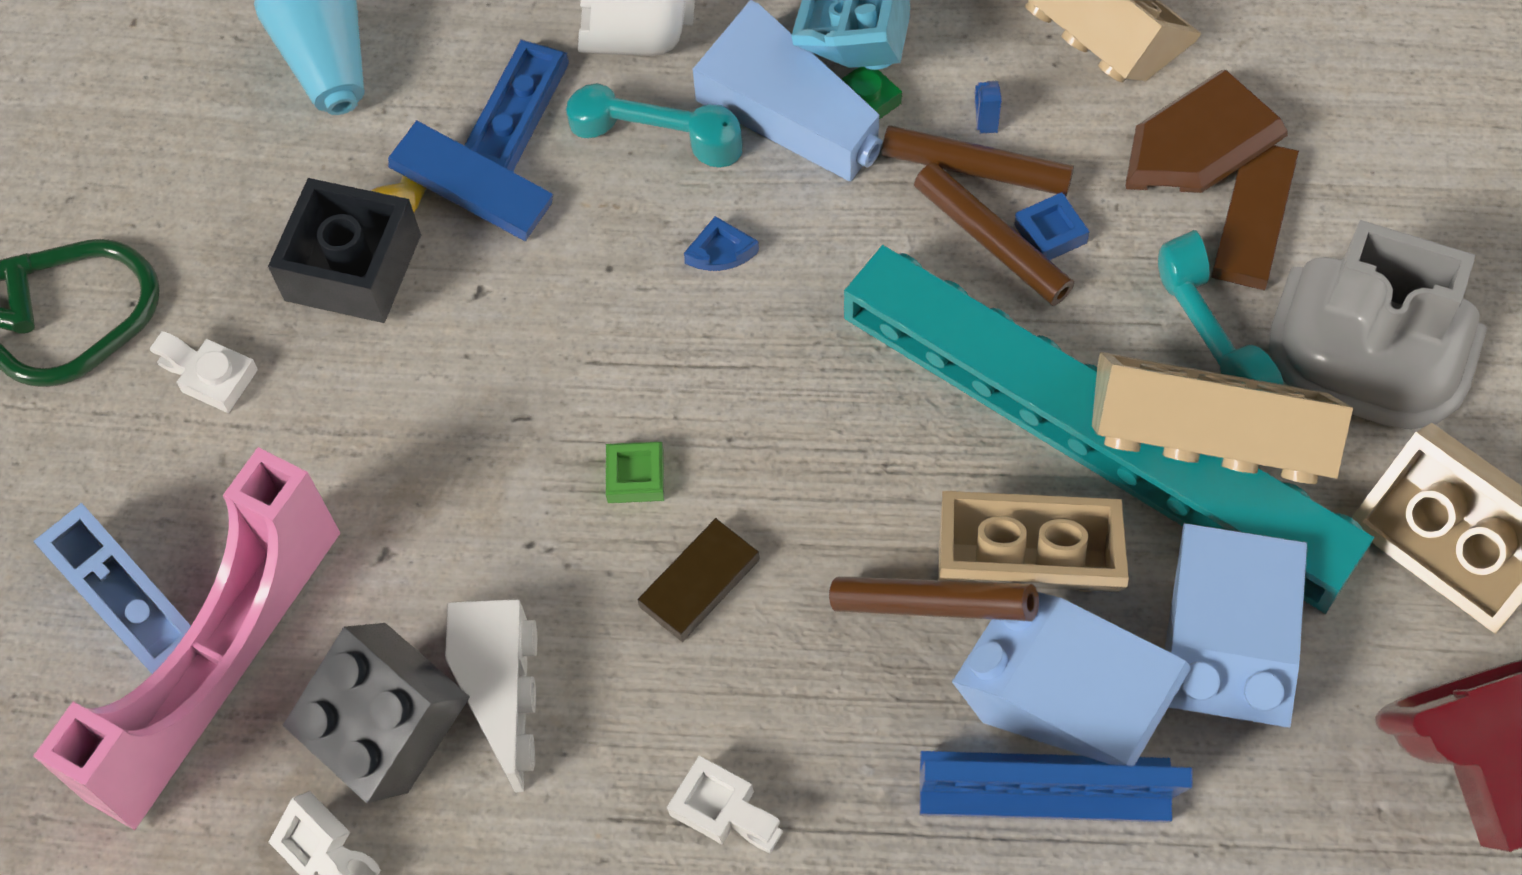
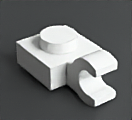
M161 331L150 347L151 352L161 356L157 362L159 366L181 375L177 384L182 393L226 413L231 411L258 370L253 359L208 339L204 341L198 351H195L176 336Z
M698 756L667 806L670 816L720 844L724 843L733 829L754 846L771 854L783 833L778 828L780 824L778 818L748 803L754 793L751 783L701 756Z
M310 791L291 799L269 840L273 848L299 875H379L381 872L378 864L371 857L362 852L349 850L343 846L350 832Z

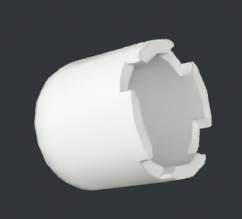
M581 0L582 17L581 29H579L578 52L639 56L664 55L671 51L679 42L683 25L693 26L695 0Z

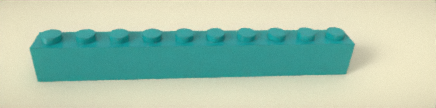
M882 244L844 290L845 320L1182 527L1185 523L1306 542L1307 552L1303 601L1324 614L1328 612L1375 538L1363 531L1359 523L1351 517L1331 512L1311 500L1309 495L1299 486L1288 482H1281L1259 468L1258 473L1231 470L1222 466L1223 458L1200 454L1198 463L1175 460L1163 456L1164 447L1141 443L1139 452L1125 451L1104 445L1106 436L1097 435L1092 427L1097 366L1079 362L1064 353L1050 338L1041 335L1036 336L1015 324L1006 312L998 308H989L973 299L959 284L950 280L943 281L931 274L908 254H898Z

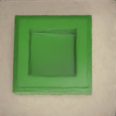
M662 442L606 444V498L608 503L664 501V448Z

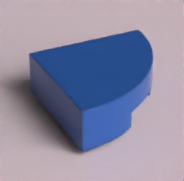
M978 82L975 85L974 91L977 130H979L980 134L998 133L1001 110L999 82Z
M714 216L684 252L685 264L701 270L722 271L732 269L753 258L759 252V242Z

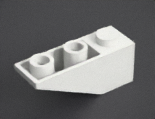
M520 599L449 602L447 609L445 659L459 687L470 696L467 702L514 792H524V771H533L535 765L533 734H525L526 713H534L536 709L534 676H527V656H536L537 654L535 620H527Z

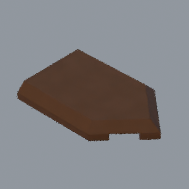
M1220 70L1136 125L1125 184L1126 189L1148 190L1149 186L1179 187L1180 192L1203 193L1286 138L1288 131L1276 113L1230 72Z

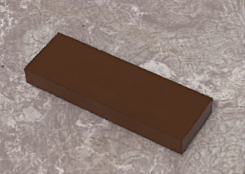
M1274 145L1238 169L1211 278L1265 291L1299 154L1298 150Z

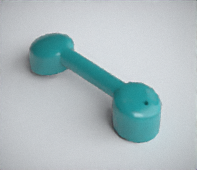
M599 83L583 86L575 91L567 102L566 114L569 126L577 137L595 138L603 135L619 119L689 132L693 154L700 162L711 167L721 168L730 166L737 162L742 155L743 142L738 118L721 105L708 104L697 108L693 112L619 99L615 97L612 89Z
M1192 230L1164 242L1158 253V270L1161 281L1167 292L1178 300L1219 364L1221 374L1283 385L1279 369L1269 355L1255 345H1245L1238 349L1234 347L1197 290L1198 287L1207 284L1210 274L1207 252L1200 234L1196 230Z

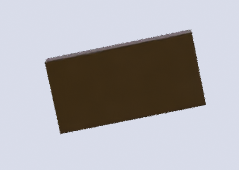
M715 518L637 599L639 607L683 642L760 560L759 551Z

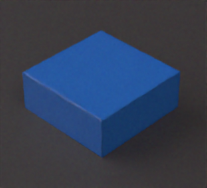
M1062 192L1015 213L1014 226L1020 235L1049 260L1083 246L1088 242L1090 231Z

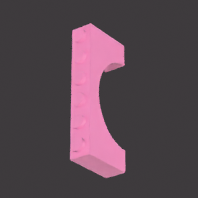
M259 447L223 494L229 515L228 538L223 560L203 607L183 639L149 678L123 698L97 708H85L72 702L33 755L34 758L86 803L133 830H136L340 535V531L309 473Z

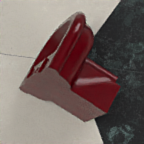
M1522 659L1405 696L1385 705L1376 714L1375 722L1377 727L1385 733L1394 735L1399 746L1410 756L1428 763L1453 765L1481 847L1506 852L1522 848Z

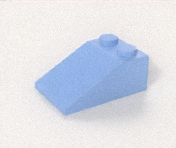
M1183 524L1165 650L1186 660L1191 669L1169 708L1290 728L1300 662L1306 542Z
M1038 592L1039 608L1033 621L991 620L952 681L982 723L1110 765H1135L1191 669L1186 660L1063 598Z

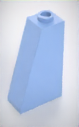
M750 0L692 69L696 101L704 106L711 104L727 108L738 118L739 123L744 127L851 182L863 166L868 168L873 164L881 150L882 139L879 138V114L812 52L793 45L792 34L760 4Z

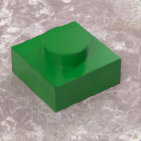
M865 66L858 67L841 79L879 114V120L902 104V91L879 69L871 70Z

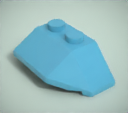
M802 0L791 35L793 45L848 68L865 66L871 70H878L892 64L901 63L910 19V0Z

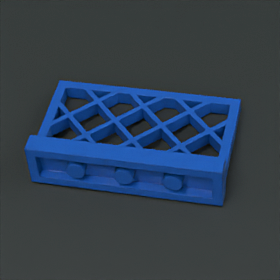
M921 751L919 816L1169 823L1172 821V798L1193 788L1192 767H1171V758L1139 757L1134 766L1110 765L1083 755Z

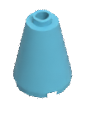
M255 0L254 7L259 21L314 106L318 110L328 112L331 115H342L354 110L357 107V103L364 96L357 0Z

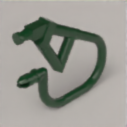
M108 239L84 240L31 254L25 253L0 259V281L6 280L10 308L0 307V329L20 334L29 333L35 329L27 276L35 271L84 259L105 257L126 265L136 275L140 284V296L133 312L122 323L74 360L57 367H32L20 362L0 343V370L19 383L35 387L63 385L77 380L92 371L142 331L154 315L159 301L160 289L158 277L152 265L129 245Z

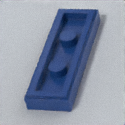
M520 40L464 146L513 172L569 65L567 52Z
M418 120L415 121L388 157V167L525 242L553 201V193Z

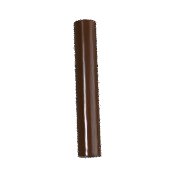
M888 125L882 145V156L921 165L935 162L944 170L1052 194L1062 192L1065 197L1068 195L1074 171V165Z
M935 162L929 163L919 172L914 181V187L1048 303L1056 306L1067 297L1074 286V280Z
M838 576L834 578L829 589L830 605L836 612L1033 621L1039 608V595L1035 585L1022 583Z

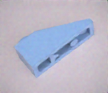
M82 503L33 541L151 674L174 651L191 627Z

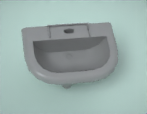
M1360 220L1343 259L1315 258L1308 261L1304 267H1293L1290 269L1271 325L1269 342L1271 358L1279 369L1282 379L1288 386L1326 392L1353 407V416L1384 426L1412 430L1425 427L1430 423L1438 424L1459 409L1469 392L1487 332V327L1479 322L1480 314L1477 307L1470 301L1463 299L1476 255Z

